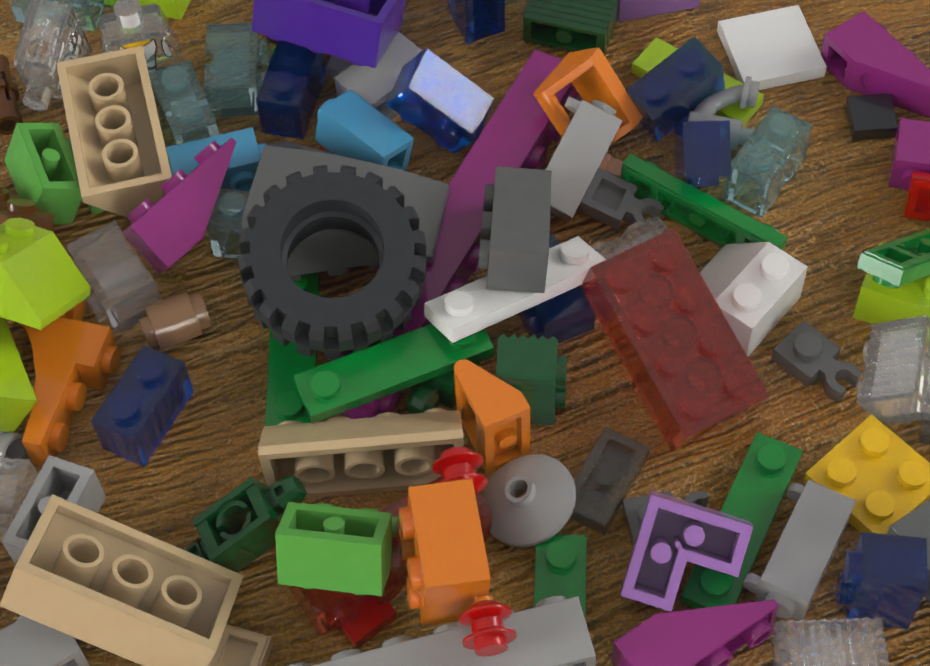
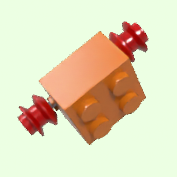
M453 447L443 451L440 455L441 457L432 464L433 472L444 476V479L439 483L408 487L407 507L399 508L400 528L398 529L401 558L402 560L407 559L408 577H406L408 603L410 609L419 608L422 626L459 621L461 625L471 627L472 634L463 639V647L475 650L477 656H494L505 652L508 649L507 644L512 642L517 635L515 630L504 628L503 621L512 615L511 607L494 601L493 597L488 595L491 577L475 496L487 485V478L482 474L475 473V470L482 466L483 457L479 453L471 452L470 448Z

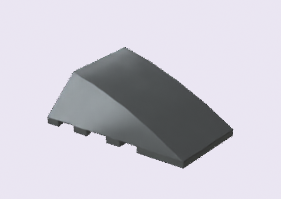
M288 141L264 145L242 215V230L249 228L247 215L253 205L259 204L262 207L265 205L263 193L273 184L277 185L280 189L287 186L286 176L297 171L301 172L302 177L313 175V166L327 165L328 172H340L341 165L356 167L357 176L365 178L368 172H372L383 178V189L387 190L390 186H395L405 195L404 206L414 207L420 219L419 230L425 234L426 263L433 262L450 191L449 184L400 169ZM326 229L308 236L296 246L288 259V272L292 281L302 280V274L328 271L329 276L348 274L349 268L370 265V269L373 271L379 270L380 259L376 248L361 235L343 229Z

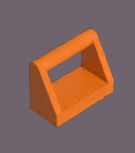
M599 47L569 52L533 93L561 138L564 136L571 119L556 98L555 93L570 82H572L584 101L591 104L593 99L598 100L616 110L615 117L621 119L622 123L610 145L634 129L643 118Z
M462 359L457 361L454 365L456 410L461 412L462 428L474 452L479 453L483 457L482 467L485 473L488 474L498 470L516 458L530 455V406L522 392L469 360Z

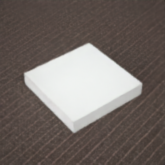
M799 5L718 21L717 33L737 80L745 84L746 76L752 77L753 81L760 82L759 90L825 77L827 66Z

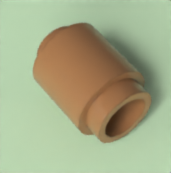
M185 291L145 306L144 309L147 316L138 319L148 345L157 342L160 350L203 335V329L212 326L199 291L190 295Z

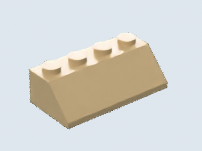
M143 46L57 62V71L83 203L125 217L147 198L154 205L166 194L161 186L172 177Z
M433 408L424 413L399 415L393 412H386L370 418L350 419L338 416L313 424L312 422L284 421L275 426H264L258 445V457L266 485L270 487L271 484L284 476L293 475L303 483L307 491L304 499L401 491L408 490V487L439 483L444 479V476L433 472L432 464L434 461L440 458L441 453L449 448L464 447L460 410L448 411L442 408Z
M52 494L14 567L0 602V607L142 666H209L217 651L244 575Z

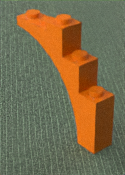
M85 300L42 330L19 323L30 339L35 367L34 392L37 402L31 410L21 441L33 465L43 467L49 455L56 457L58 452L64 451L70 435L69 425L75 411H80L85 403L87 388L103 391L110 374L114 375L120 365L121 349L116 344L111 328L82 321L85 313Z

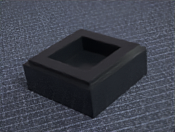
M891 94L847 96L845 109L852 140L895 138L898 124Z

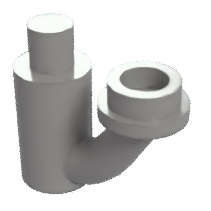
M746 76L745 84L719 91L700 102L694 111H690L685 141L736 151L738 144L756 147L759 130L742 127L743 120L717 116L715 113L741 101L740 109H746V106L755 108L760 82L753 81L752 77Z

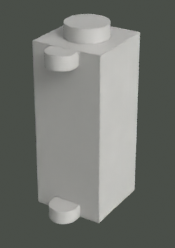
M568 97L564 106L575 114L546 170L552 171L550 213L567 222H570L622 123L621 119L615 117V109L594 99L590 104L584 100L580 102Z
M810 480L807 481L805 486L799 483H792L790 485L787 496L797 502L762 577L749 573L743 582V586L748 591L756 594L755 601L773 599L779 605L777 617L784 619L794 618L800 622L803 621L848 524L856 502L852 498Z

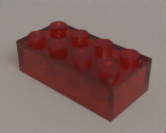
M674 228L590 267L581 288L672 452L754 412L770 397Z

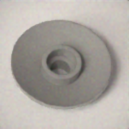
M525 455L508 462L494 474L485 488L481 503V513L486 528L497 540L513 547H531L549 540L565 526L573 512L576 502L574 479L560 461L547 455ZM527 489V492L522 497L517 498L522 491Z

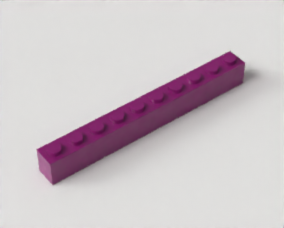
M538 50L533 51L450 181V191L434 260L432 263H426L423 295L419 307H413L412 319L404 330L399 328L393 330V338L432 324L424 316V303L467 285L466 281L471 273L480 271L481 268H478L485 184L495 183L496 166L541 170L545 164L548 153L547 149L551 142H558L561 136L533 93L562 59ZM572 82L555 93L556 98L568 115L570 110L564 106L568 97L580 102L583 100ZM377 342L369 344L368 347L376 345ZM342 351L340 358L353 353V351ZM401 391L339 414L350 419L375 417L386 412H394L399 403Z

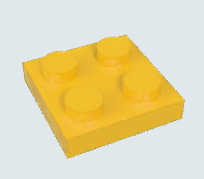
M872 414L805 473L803 479L805 485L810 480L856 500L848 522L877 548L883 544L890 525L930 499V463Z

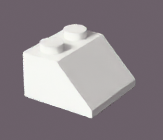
M770 242L726 244L671 303V309L744 358H747L801 297L808 266Z

